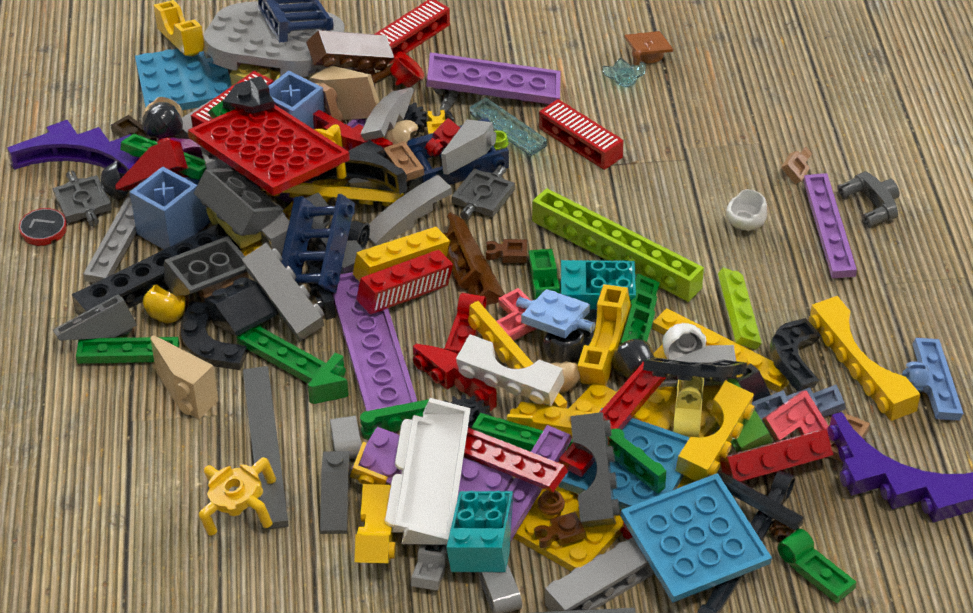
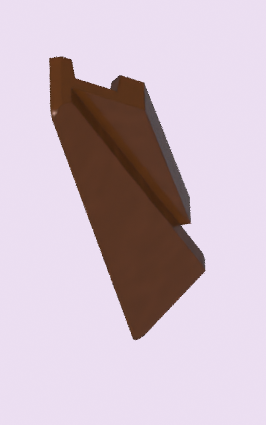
M449 212L447 218L450 221L447 233L444 232L443 234L450 240L447 258L453 263L452 271L458 285L465 290L468 288L469 294L486 296V305L498 303V298L505 295L503 289L465 221Z

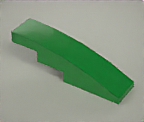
M638 273L635 276L636 298L630 300L631 307L619 345L630 339L637 338L647 342L655 315L654 308L658 298L656 294L660 282Z

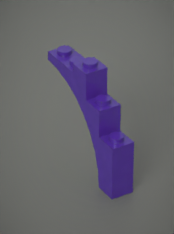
M68 120L47 126V133L7 147L10 163L14 170L33 164L58 161L82 162L105 168L118 161L122 164L118 172L126 174L140 158L120 150L121 141L131 136V134L109 142L99 127L77 134Z
M842 412L832 414L827 432L830 440L834 441L838 447L839 457L843 462L842 470L839 474L840 480L844 487L847 486L851 496L880 488L883 499L888 501L892 509L921 501L923 511L929 515L933 523L973 512V472L966 474H942L922 471L901 464L883 455L868 444L852 428Z

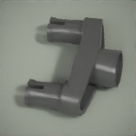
M864 171L855 175L850 181L837 186L840 196L842 195L843 199L861 191L877 207L875 210L862 216L868 228L880 222L890 221L898 217V210L894 199L900 196V191L893 179L890 178L880 182L876 177Z

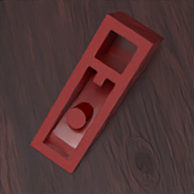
M171 138L158 140L157 145L149 147L115 185L116 189L122 191L133 190L161 167H165L174 173L188 169L181 142L171 140Z

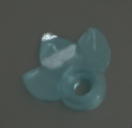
M619 58L614 66H603V74L615 80L622 87L634 85L637 82V78L643 76L646 72L644 62H640V65L631 66L622 58Z

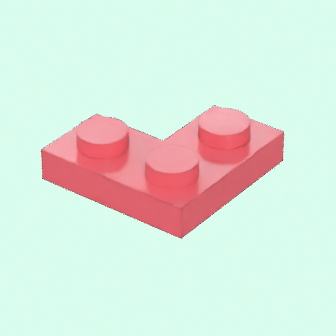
M807 390L801 391L762 418L775 441L781 440L795 429L802 435L816 430H827L828 428L827 422Z

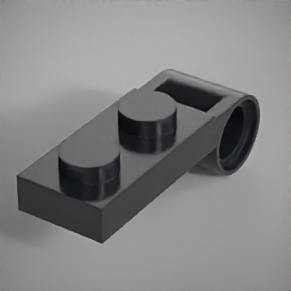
M307 261L308 274L321 273L323 261ZM319 283L307 284L310 295H315V303L322 309L326 320L336 318L334 299L331 293L319 286Z

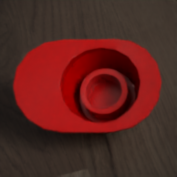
M403 52L397 53L396 59L390 68V73L396 79L394 84L395 86L402 84L407 88H411L420 80H423L424 72L410 56Z

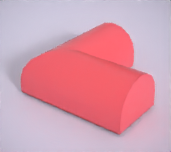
M519 288L498 298L499 306L509 315L496 322L513 341L537 329L521 323V315L527 309L517 307V299L519 297L530 299Z

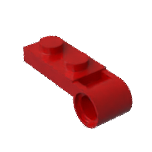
M468 293L460 294L457 315L444 347L445 350L459 354L469 335L477 337L478 331L474 330L468 321L470 305L479 301L486 309V296Z

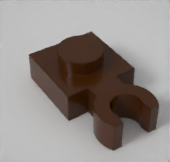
M503 239V244L487 241L486 260L503 258V263H527V239Z
M576 512L550 519V526L539 525L535 527L534 537L545 536L539 539V547L547 548L554 541H558L559 545L563 546L585 539L586 531Z

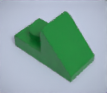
M334 353L308 384L309 403L317 404L348 397V382L344 378L346 368L344 367V357L342 355Z

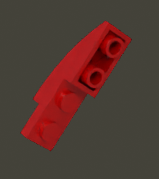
M321 110L313 113L314 130H327L335 124L340 127L342 147L347 151L368 141H364L361 136L364 126L358 124L352 128ZM383 137L371 139L372 142L383 148L393 145L391 141Z
M417 343L413 345L414 365L417 369L423 370L435 383L442 385L447 390L455 385L459 391L466 393L468 396H475L476 402L483 399L484 406H490V411L497 407V389L487 385L482 380L474 377L467 378L459 372L456 361L458 354L430 345Z

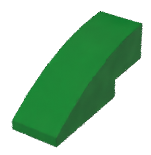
M553 249L528 250L534 300L546 289L560 294Z

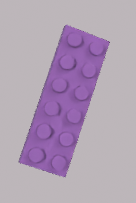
M430 52L426 87L551 104L557 99L560 100L561 71Z
M377 427L367 442L358 465L387 476L385 485H391L394 475L402 474V470L395 466L399 434ZM463 458L458 495L459 491H507L514 478L496 469Z

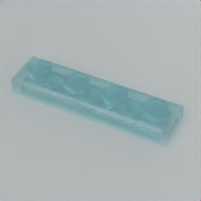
M484 98L470 106V114L478 120L488 118L490 122H493V131L505 132L508 141L529 156H533L547 147V139L488 98Z

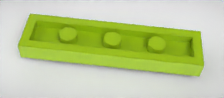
M723 267L719 271L718 277L735 342L757 350L762 342L743 274Z

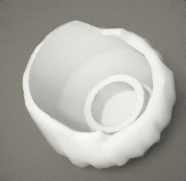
M742 190L727 206L726 217L729 223L735 228L746 231L760 228L767 218L765 197L755 190Z
M688 323L676 324L670 327L663 337L664 353L667 359L674 360L706 347V336L695 325Z

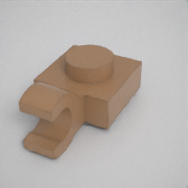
M804 147L800 153L799 151L790 153L781 167L794 184L801 182L804 179V175L810 169L806 162L812 153L807 147Z

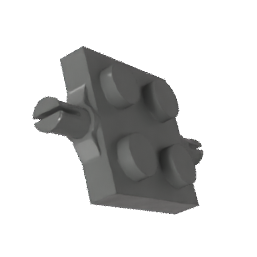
M499 165L493 173L473 169L454 192L452 203L464 207L460 212L462 219L468 220L473 212L493 218L515 190L514 182L502 178L507 171L504 166L501 167Z
M71 170V174L68 171L66 177L69 182L53 188L54 196L64 214L66 222L70 223L87 218L90 226H94L93 222L96 226L99 223L96 215L112 210L111 202L102 188L98 176L78 179L75 171Z

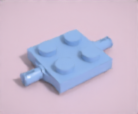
M548 289L533 301L522 297L517 299L516 306L527 309L521 315V323L562 338H566L572 331L579 328L590 333L595 329V322L584 319L590 311V304Z

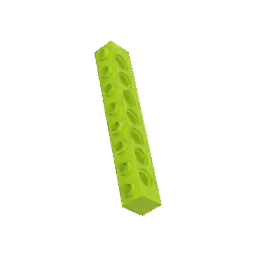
M548 188L532 200V222L608 261H634L635 275L638 273L660 282V288L687 302L702 289L704 267Z

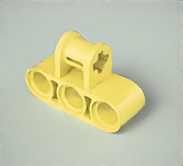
M693 376L691 381L678 380L673 432L687 437L699 438L704 378Z

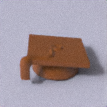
M660 31L624 35V38L633 49L632 56L635 66L640 65V62H658L663 59L664 53L673 52L672 46Z

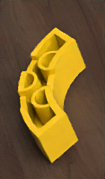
M363 484L361 522H365V526L359 527L357 534H355L354 562L389 563L390 559H395L396 544L393 542L394 532H392V527L388 526L385 522L391 485Z

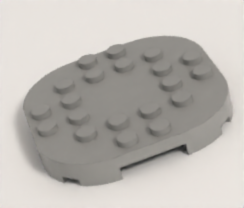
M242 2L221 9L204 33V54L206 58L212 57L214 64L227 69L237 70L241 63L281 68L280 76L287 71H291L301 77H306L308 74L315 73L316 69L317 72H320L327 68L322 65L313 64L306 41L320 29L291 31L288 34V42L279 43L259 11L257 2ZM327 12L334 22V28L331 31L344 32L345 26L343 21L336 15Z

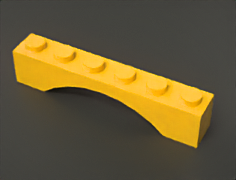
M835 296L812 304L809 322L819 332L825 345L829 346L836 354L838 361L847 367L852 378L860 383L866 395L874 400L880 412L884 413L890 421L917 412L920 398L918 390L907 377L879 366L860 350L850 331L849 319L851 311L841 299Z

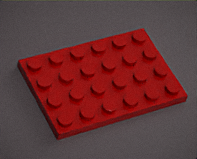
M276 105L275 108L254 114L246 113L244 109L237 108L188 129L189 139L273 196L350 160L347 150Z

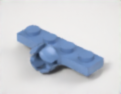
M915 338L912 345L918 362H908L906 364L908 368L903 371L902 376L907 377L919 393L922 391L927 393L936 419L961 420L964 413L940 340Z

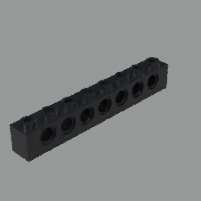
M218 223L73 293L72 299L75 312L79 316L118 294L123 298L128 309L142 303L144 295L154 285H158L164 290L170 289L164 282V260L227 236L240 251L242 249Z

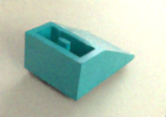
M561 260V294L590 304V310H597V303L603 284L627 287L630 300L636 298L634 261Z
M459 491L446 547L451 572H506L510 553L513 491Z

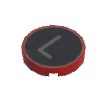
M51 208L33 210L24 215L19 223L21 237L28 244L35 246L49 245L55 239L58 241L67 230L64 214Z

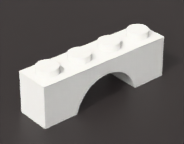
M469 335L456 358L459 372L467 378L474 377L482 380L491 387H501L513 395L528 397L537 404L544 403L552 406L565 382L561 367L541 360L523 369L504 367L495 359L496 356L492 342Z

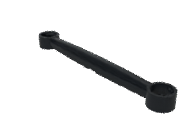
M779 470L767 497L782 504L783 500L787 501L793 490L796 477ZM758 510L750 524L760 540L763 541L774 519ZM743 575L716 585L707 604H702L697 613H720Z

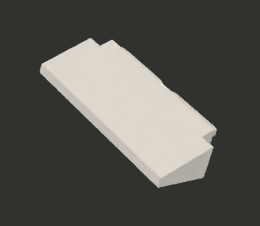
M430 398L422 417L413 415L412 420L405 419L402 422L395 458V466L402 470V474H396L392 478L385 522L388 526L392 527V532H403L402 544L447 545L457 504L470 408Z

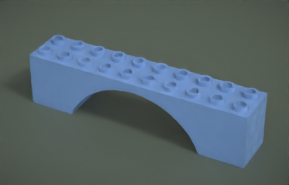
M287 71L269 85L270 96L276 106L314 129L313 113L318 110L325 112L323 87L291 71ZM161 167L131 190L130 198L137 235L162 249H166L197 234L211 221L207 215L206 206L194 194L201 178L198 180L181 177L167 168Z

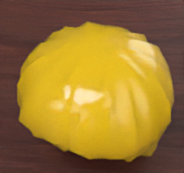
M154 285L144 295V309L153 319L167 324L173 323L184 314L185 296H175V294L162 289L158 285Z

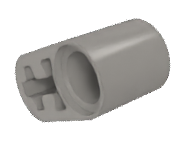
M356 415L330 419L334 451H350V459H356L361 448Z
M508 564L506 572H479L481 585L492 613H508L522 609L520 592Z

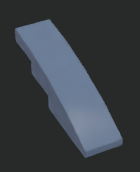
M837 384L812 393L811 388L802 390H807L823 417L846 409ZM783 390L752 402V405L755 406L754 409L762 420V418L801 391L786 396Z

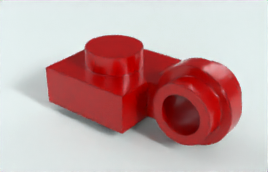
M447 118L433 132V138L426 144L427 154L435 157L439 156L444 146L447 147L460 127Z

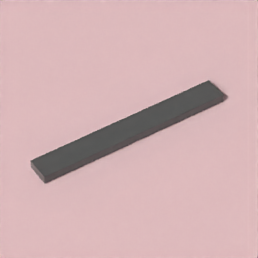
M268 366L243 369L254 464L263 457L267 458L276 476V481L268 484L263 473L258 474L263 488V494L258 499L265 504L273 522L269 528H264L262 524L261 527L262 530L288 527Z

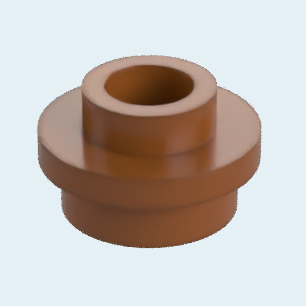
M546 490L538 499V509L546 515H557L565 507L564 498L556 490L554 492Z

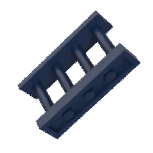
M257 0L259 11L279 43L288 42V34L291 31L314 29L331 31L334 28L333 18L328 15L319 0Z
M485 118V119H482V120H478V121L490 122L488 118ZM433 133L407 141L408 147L424 167L422 183L438 175L447 184L451 185L464 181L473 169L493 173L499 165L501 167L504 166L506 169L509 168L508 148L496 151L492 145L487 154L450 174H443V166L432 169L427 160L428 158L435 157L428 155L425 149L426 144L433 138Z
M343 194L337 195L335 206L316 207V205L303 196L294 198L282 252L283 260L280 262L285 268L289 266L297 277L295 282L298 286L299 284L319 283V286L331 294H336L355 207V203ZM316 216H333L331 228L311 229L313 218ZM328 238L326 251L306 252L309 239ZM304 261H323L321 273L301 274Z

